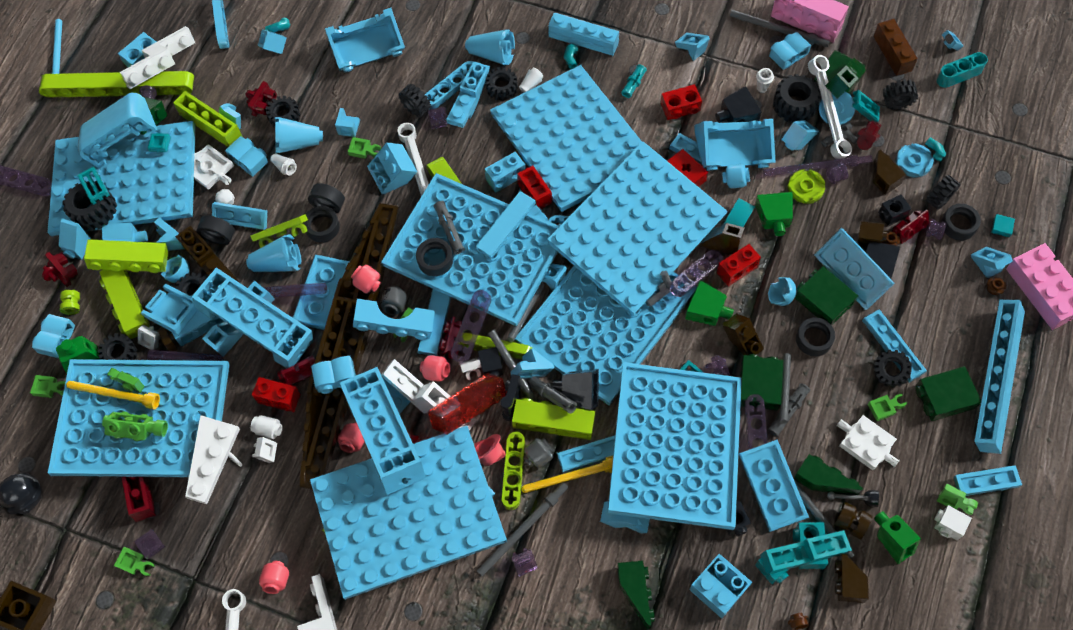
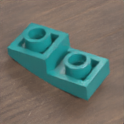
M738 198L724 224L729 223L744 227L755 206Z

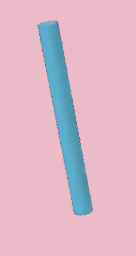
M60 19L55 20L52 74H59L62 36V20Z

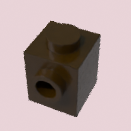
M861 221L858 239L860 247L866 248L869 242L886 243L887 231H884V224Z

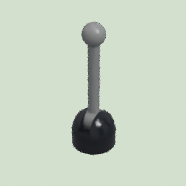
M868 490L864 496L835 494L834 492L827 494L830 500L835 498L863 500L867 506L878 507L879 505L878 490Z

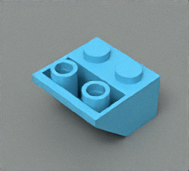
M386 142L367 166L382 194L408 184L417 173L402 144Z
M718 554L693 582L689 590L720 618H723L752 584V581L722 555Z

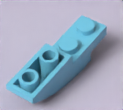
M473 61L460 86V94L447 117L448 124L464 128L468 118L471 119L482 94L490 66Z

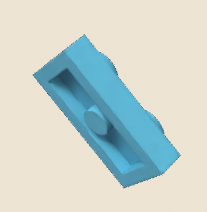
M679 133L671 143L670 150L678 153L681 149H684L702 165L697 142Z

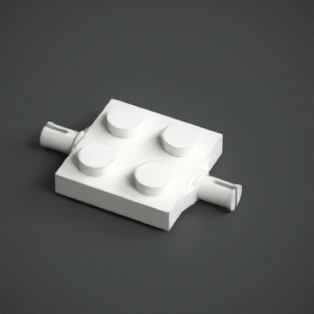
M209 144L201 151L194 153V179L208 190L219 180L226 185L231 183V178L225 174L234 167L232 161Z
M864 415L852 426L842 419L837 424L839 428L846 432L845 439L840 444V447L874 471L877 465L884 460L894 467L900 461L889 454L891 446L897 439Z

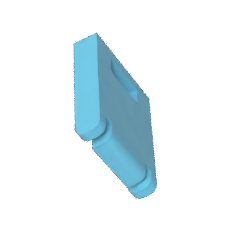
M165 284L163 289L169 293L166 294V292L159 290L146 305V309L151 313L143 310L141 314L145 318L178 335L198 310L195 308L191 296Z

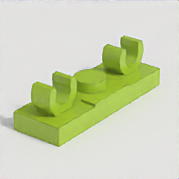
M304 214L253 234L251 239L253 242L260 239L259 246L262 248L266 245L265 240L271 243L275 241L271 237L272 235L282 236L287 234V229L292 228L291 233L294 237L299 235L297 228H300L302 233L307 232V227L302 223L308 220L307 216Z

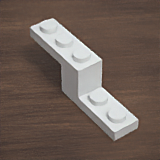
M185 26L141 50L145 59L120 72L126 86L132 89L175 65L172 56L195 43L189 28Z
M395 359L389 363L381 374L389 384L424 414L435 411L454 429L468 426L470 430L477 421L475 417L434 381L423 385Z
M320 574L312 576L313 583L310 584L313 596H317L318 604H315L318 616H322V618L297 626L298 630H337L324 578Z

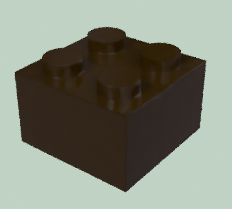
M11 580L0 598V626L9 630H41L57 600Z

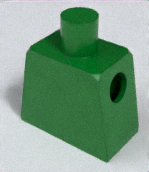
M792 192L757 195L755 208L764 229H774L775 236L785 235V228L791 225L793 219Z
M700 281L687 309L685 319L715 326L719 317L727 320L731 318L734 309L724 306L727 299L725 294Z
M78 336L72 340L66 339L62 341L61 345L56 347L66 374L70 359L101 360L98 356L100 354L98 353L97 345L83 336Z
M882 511L874 517V520L880 526L877 537L897 564L915 554L921 538L899 515L889 518Z

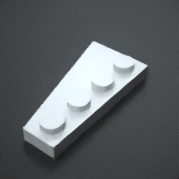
M200 415L186 491L187 499L207 505L240 429L238 426Z

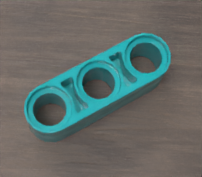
M977 52L948 63L941 68L936 82L940 87L947 88L978 76L982 73L988 58L984 53Z

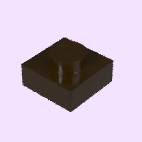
M164 327L157 330L170 353L176 351L175 342L177 340L173 333L168 332Z

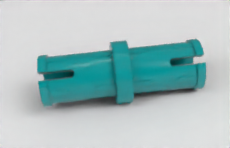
M638 64L633 74L628 77L627 84L621 91L624 97L630 98L636 87L640 86L641 79L647 71L645 66Z

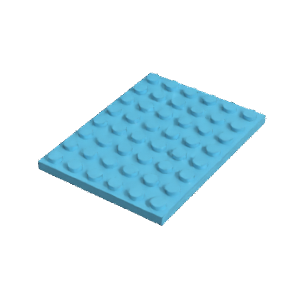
M581 65L490 109L491 115L529 167L534 166L552 192V200L561 212L587 199L642 143Z
M187 121L156 126L157 131L154 133L169 134L171 136L167 152H150L147 148L151 135L147 132L144 135L140 134L137 136L131 132L106 149L108 156L104 158L107 164L100 169L79 155V137L56 140L48 234L50 236L59 235L62 218L72 221L63 211L64 205L62 202L65 200L64 196L69 193L68 190L75 187V184L81 183L77 175L93 166L117 203L115 208L117 210L116 214H113L114 218L109 220L108 224L132 223L137 225L155 222L159 217L163 221L193 217L195 123ZM90 173L94 182L97 181L93 173ZM86 176L83 177L86 182L89 181Z
M642 142L547 239V243L634 316L657 291L658 285L663 282L660 273L666 270L670 276L722 220L728 211L650 146Z
M436 173L381 263L388 269L517 326L558 253L557 250L547 243V239L560 226L528 213L491 259L476 250V245L509 204ZM438 201H444L449 214L453 216V224L465 251L454 255L452 250L454 260L450 270L440 276H428L418 266L416 251L422 242L431 238H440L450 245L442 225L438 222L439 217L433 206ZM432 249L426 252L423 259L428 265H439L446 259V253L441 249Z
M573 266L519 332L515 342L532 347L551 362L554 368L562 374L572 371L599 369V399L610 405L620 392L623 362L641 365L695 294L697 286L673 272L669 276L671 282L676 279L680 285L651 307L645 303L632 316L578 268Z
M70 359L48 474L50 476L189 477L200 415L222 422L229 362ZM114 368L119 372L123 371L138 378L145 386L141 393L134 390L130 393L140 395L148 394L149 392L160 395V403L157 409H148L139 402L69 389L66 387V383L68 381H75L129 392L121 387L122 383L110 379L111 376L107 375L109 370ZM123 411L134 415L146 414L153 417V421H167L168 430L165 437L155 436L151 433L146 440L134 441L131 438H114L113 436L105 435V427L102 425L103 417L110 415L112 412L121 413Z
M623 362L608 513L729 530L735 529L741 402L740 377Z
M468 426L413 444L421 460L426 478L387 495L372 458L310 479L345 600L507 542Z

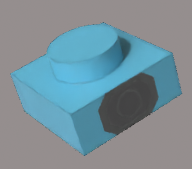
M947 30L942 34L945 39L944 44L949 49L960 50L963 47V44L954 33Z

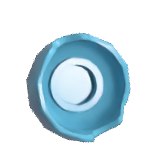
M177 255V257L167 261L166 272H162L161 275L171 283L181 282L180 278H186V274L190 271L189 263L185 258Z
M779 277V282L771 283L768 298L771 304L786 306L795 298L796 285L791 278Z

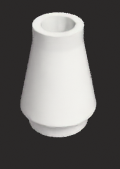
M534 67L531 70L529 69L519 89L523 93L533 89L542 82L543 74Z
M763 68L756 74L758 92L765 93L774 79L773 72L768 68Z
M277 153L273 154L270 158V161L283 175L290 176L296 171L297 165L293 159Z

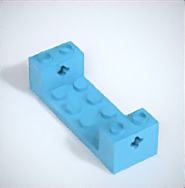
M218 268L214 269L191 297L197 310L209 318L216 315L272 352L274 361L286 369L294 366L313 342L312 330Z
M378 367L340 382L346 401L360 429L387 495L425 479L426 476L421 460Z

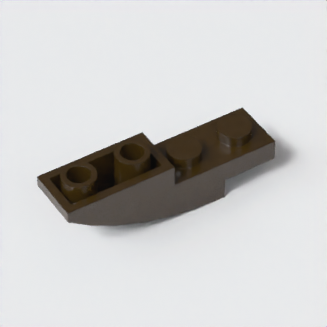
M191 225L175 236L208 277L215 268H218L239 282Z

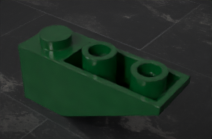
M853 58L825 87L838 99L862 76L866 69Z
M810 454L794 477L795 481L812 491L859 495L863 490V487L855 479L845 477L839 469L826 465L820 457Z
M643 561L618 563L617 570L620 590L645 627L650 629L651 622H655L654 611L649 609L648 602L652 601L651 588L646 586V580L649 579L648 566L644 567Z

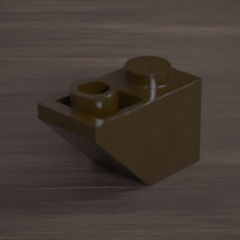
M880 149L874 159L873 183L886 195L902 184L906 174L901 167L891 160L888 154H885Z
M725 223L711 230L702 240L700 246L732 255L740 249L745 227Z
M736 313L722 324L729 340L743 355H757L764 350L750 318Z
M842 554L838 560H835L834 571L838 573V581L835 582V594L838 595V601L865 603L869 599L868 577L846 554Z

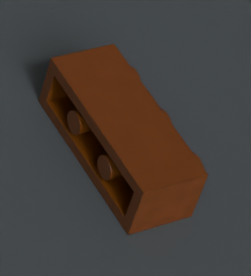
M895 19L878 23L873 37L895 75L899 76L912 72L918 58Z

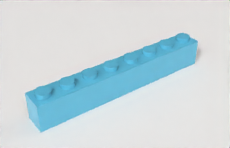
M999 300L974 441L980 452L1001 454L1025 314L1020 300Z

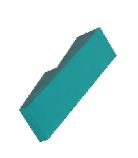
M843 530L808 538L803 542L765 550L760 554L766 574L770 575L848 553L852 549Z

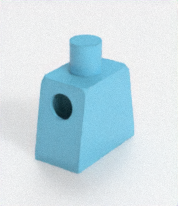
M132 223L102 225L103 240L148 241L147 232L145 230L137 232Z

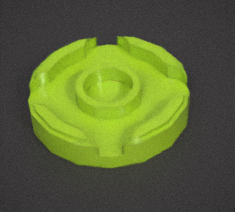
M805 169L795 172L790 177L788 190L793 193V199L805 204L820 200L825 192V180L814 170L804 171Z

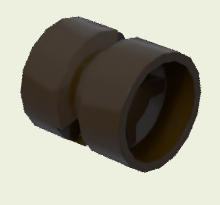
M845 502L835 520L834 526L844 531L849 530L850 535L861 540L872 521L873 515L863 510L858 512L855 506Z

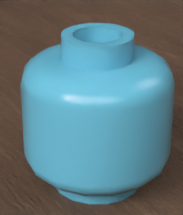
M744 164L727 166L726 172L722 173L723 183H727L730 189L745 187L747 182H750L749 168H746Z

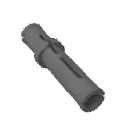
M444 201L436 202L433 206L439 217L438 222L445 231L454 255L463 253L465 248L453 224V216L449 214Z
M536 376L529 380V383H531L528 384L529 387L537 391L542 398L549 399L569 414L576 410L574 406H577V403L552 388L551 384L544 383Z
M800 383L793 395L789 396L788 421L795 411L801 408L802 401L811 391L803 383ZM780 413L767 429L768 433L774 437H778L786 425L780 423Z

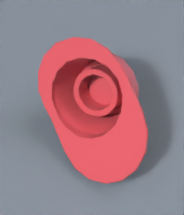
M493 434L484 440L474 443L479 461L484 466H490L505 457V451L499 443L501 439L499 434Z

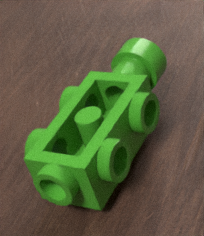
M125 411L121 413L112 412L110 415H105L102 421V425L105 427V435L113 436L114 438H131L134 441L146 440L151 433L155 436L165 437L168 430V422L165 420L153 421V417L146 414L134 415Z

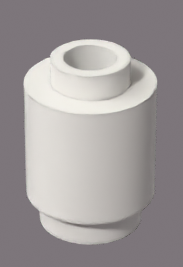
M260 415L253 418L251 431L255 435L275 439L281 434L282 425L278 419Z

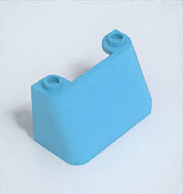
M391 8L383 10V14L380 17L376 14L373 18L342 27L341 25L339 30L334 29L333 26L325 28L326 36L340 71L343 70L344 73L352 71L353 67L393 55V57L403 54L402 51L405 49Z
M129 93L82 124L78 140L79 155L100 169L107 164L104 158L108 156L106 149L131 132L137 136L140 135L141 131H147L149 135L156 132L157 128L145 98L138 93Z
M763 119L762 122L755 120L733 123L703 121L694 125V133L702 166L706 167L707 171L718 170V167L744 164L745 166L758 165V168H768L769 164L776 163L773 119Z

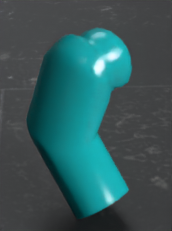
M282 18L279 22L266 26L265 30L273 33L288 30L290 27L289 19Z
M569 44L563 55L570 69L577 66V62L573 57L577 53L576 51H578V46L575 44Z
M931 137L926 141L925 145L935 151L933 158L941 161L946 156L943 145Z

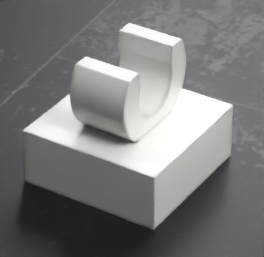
M142 325L138 328V344L152 351L156 350L161 339L159 333L154 331L153 326L148 328Z
M478 357L459 363L462 372H465L468 380H471L469 375L471 371H476L477 376H481V372L478 369L481 367V363Z
M264 437L257 438V443L253 446L256 447L255 454H252V457L267 463L274 462L277 443Z

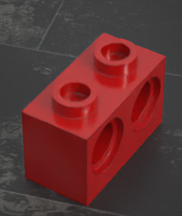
M693 84L661 93L660 104L667 120L678 119L688 114L693 115L701 111L702 99L696 85Z
M534 166L517 173L518 186L524 194L536 201L535 205L540 210L552 204V192Z
M748 244L721 261L718 265L717 274L729 287L758 268L761 257Z
M261 377L258 378L252 393L257 403L290 412L295 411L301 395L296 386Z

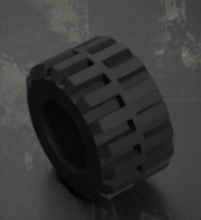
M795 74L794 76L788 75L787 79L783 78L777 85L773 100L775 112L779 113L778 116L780 118L784 117L785 121H792L791 123L810 120V117L815 115L821 99L820 89L817 87L818 83L813 82L811 77L806 78V75L799 76V74ZM791 96L800 97L804 101L793 100Z
M95 181V184L99 192H101L102 189L100 188L98 182ZM86 182L92 195H95L96 193L94 192L90 182ZM81 183L75 184V187L68 190L69 193L64 196L65 200L62 202L64 205L63 211L85 231L88 229L95 231V228L101 229L103 224L107 225L108 221L114 218L113 214H116L117 211L115 209L117 207L116 200L110 192V196H103V200L100 201L98 199L96 200L97 203L93 205Z

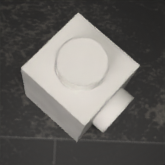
M948 505L944 510L940 509L936 514L934 520L937 523L934 528L942 536L958 541L964 536L972 518Z

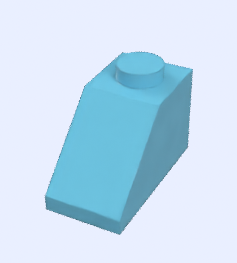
M806 120L795 121L781 140L785 142V146L790 150H800L818 134L819 130Z
M62 218L60 221L59 247L66 257L71 259L75 257L82 260L85 255L87 240L91 239L78 223Z

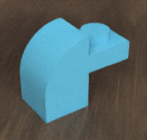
M609 501L604 502L600 522L614 528L627 527L641 534L647 533L650 519L608 513Z

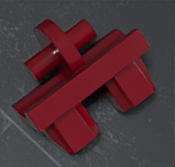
M265 81L261 83L258 89L255 88L253 91L247 90L245 93L248 98L246 101L248 107L252 111L251 114L255 117L258 114L266 115L268 104L265 102L267 100L272 101L273 98L276 100L277 98L276 91L271 89Z
M871 120L866 128L860 129L858 132L860 137L857 140L858 147L862 150L870 149L873 143L879 140L881 135L877 133L882 125Z
M50 252L46 253L45 257L48 259V263L43 267L42 277L44 280H53L55 282L59 278L66 287L71 285L70 279L78 275L76 267L70 264L63 268V265L67 264L68 260L62 252L54 256Z

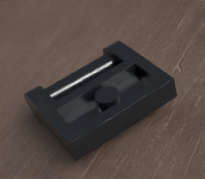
M512 374L511 380L506 382V397L501 399L502 417L505 421L513 419L516 399H519L521 392L520 376Z

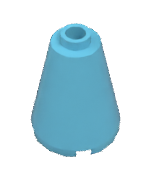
M510 30L495 31L470 36L465 42V48L469 54L503 65H509L514 56L511 55V50L515 49V39L513 33L509 32Z
M275 117L276 153L319 145V141H323V131H319V127Z
M284 235L249 254L246 259L247 267L253 272H291L300 270L298 265L302 261L298 244H293L292 240L294 237L292 235Z

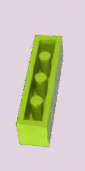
M184 91L173 102L180 116L188 121H193L195 126L225 146L229 147L240 136L243 137L237 124L188 92Z
M88 239L84 260L87 268L92 270L104 269L158 273L166 272L168 250L166 243Z
M104 269L99 271L102 278L99 282L102 288L108 292L105 296L109 304H113L114 309H112V313L116 320L119 319L121 323L118 325L121 333L126 334L130 339L138 337V328L142 325L149 328L150 324L148 319L141 314L143 307L127 271Z
M528 398L516 399L512 425L516 429L591 440L595 411L576 408L573 413L569 414L558 405H552L548 401H541L539 403L533 402V400Z

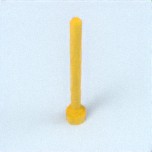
M68 381L66 383V387L69 389L139 402L148 409L155 410L160 403V395L149 392L148 394L140 395L75 381Z
M613 456L606 457L600 464L523 485L522 491L528 493L602 471L612 473Z

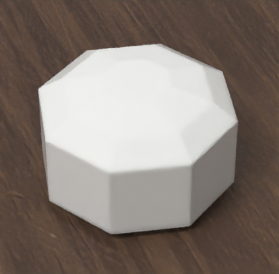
M222 189L216 193L215 200L219 203L232 205L234 204L235 197L229 189Z

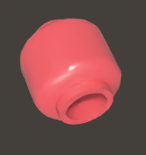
M369 265L358 266L351 276L353 285L365 294L371 290L375 292L381 284L379 282L380 274Z
M429 355L421 362L420 372L426 380L441 382L449 376L450 364L442 356Z
M357 423L344 425L337 439L339 447L347 453L358 452L365 442Z
M280 561L265 564L259 578L262 590L269 594H277L283 591L287 584L289 570Z

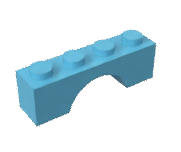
M256 281L248 287V289L269 303L275 300ZM227 322L215 324L202 339L224 357L242 337L243 333Z
M357 299L353 327L360 331L374 330L380 334L394 333L400 337L408 335L414 336L419 340H425L426 338L430 339L435 311L415 308L405 318L392 319L380 311L376 301Z

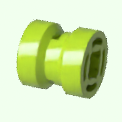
M75 290L62 291L60 293V300L62 301L60 312L66 315L78 314L80 311V305L78 304L80 293Z

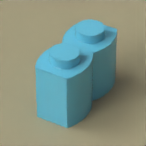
M798 32L788 34L783 41L774 43L771 46L769 57L784 70L796 61L804 58L809 53L811 45Z
M240 136L225 150L227 156L251 176H254L268 163L265 151L254 147L253 142L248 138L244 139Z
M49 314L41 323V331L33 338L32 348L39 354L59 358L56 347L61 345L62 341L70 339L74 331V323L70 319Z
M350 356L319 362L311 366L315 388L323 394L331 393L333 389L341 387L340 382L356 376L353 360Z

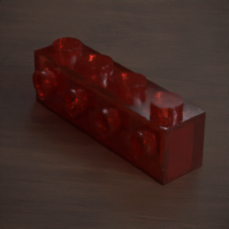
M487 373L430 409L428 415L432 428L448 435L463 424L470 422L478 414L485 412L492 405L499 403L507 395L503 378Z

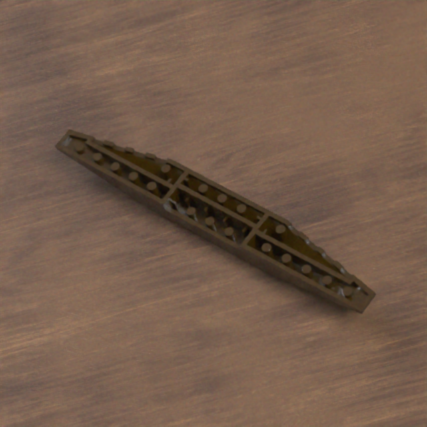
M383 203L378 205L368 229L365 230L362 236L361 243L356 247L352 260L348 262L342 279L340 278L314 364L331 361L343 356H350L353 360L355 374L358 375L370 330L360 331L353 327L357 299L378 302L385 267L381 262L390 248L398 206ZM369 265L380 274L379 282L381 284L375 292L371 290L365 294L353 285L351 276L358 266ZM311 373L307 387L306 423L304 424L305 435L302 449L303 461L301 462L300 487L312 489L310 479L326 474L349 407L341 387L333 389L331 393L327 394L318 392L315 388L313 374Z

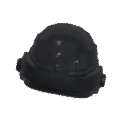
M30 474L11 475L0 483L1 500L7 506H14L8 507L7 513L27 514L36 507L41 499L42 489L40 483Z

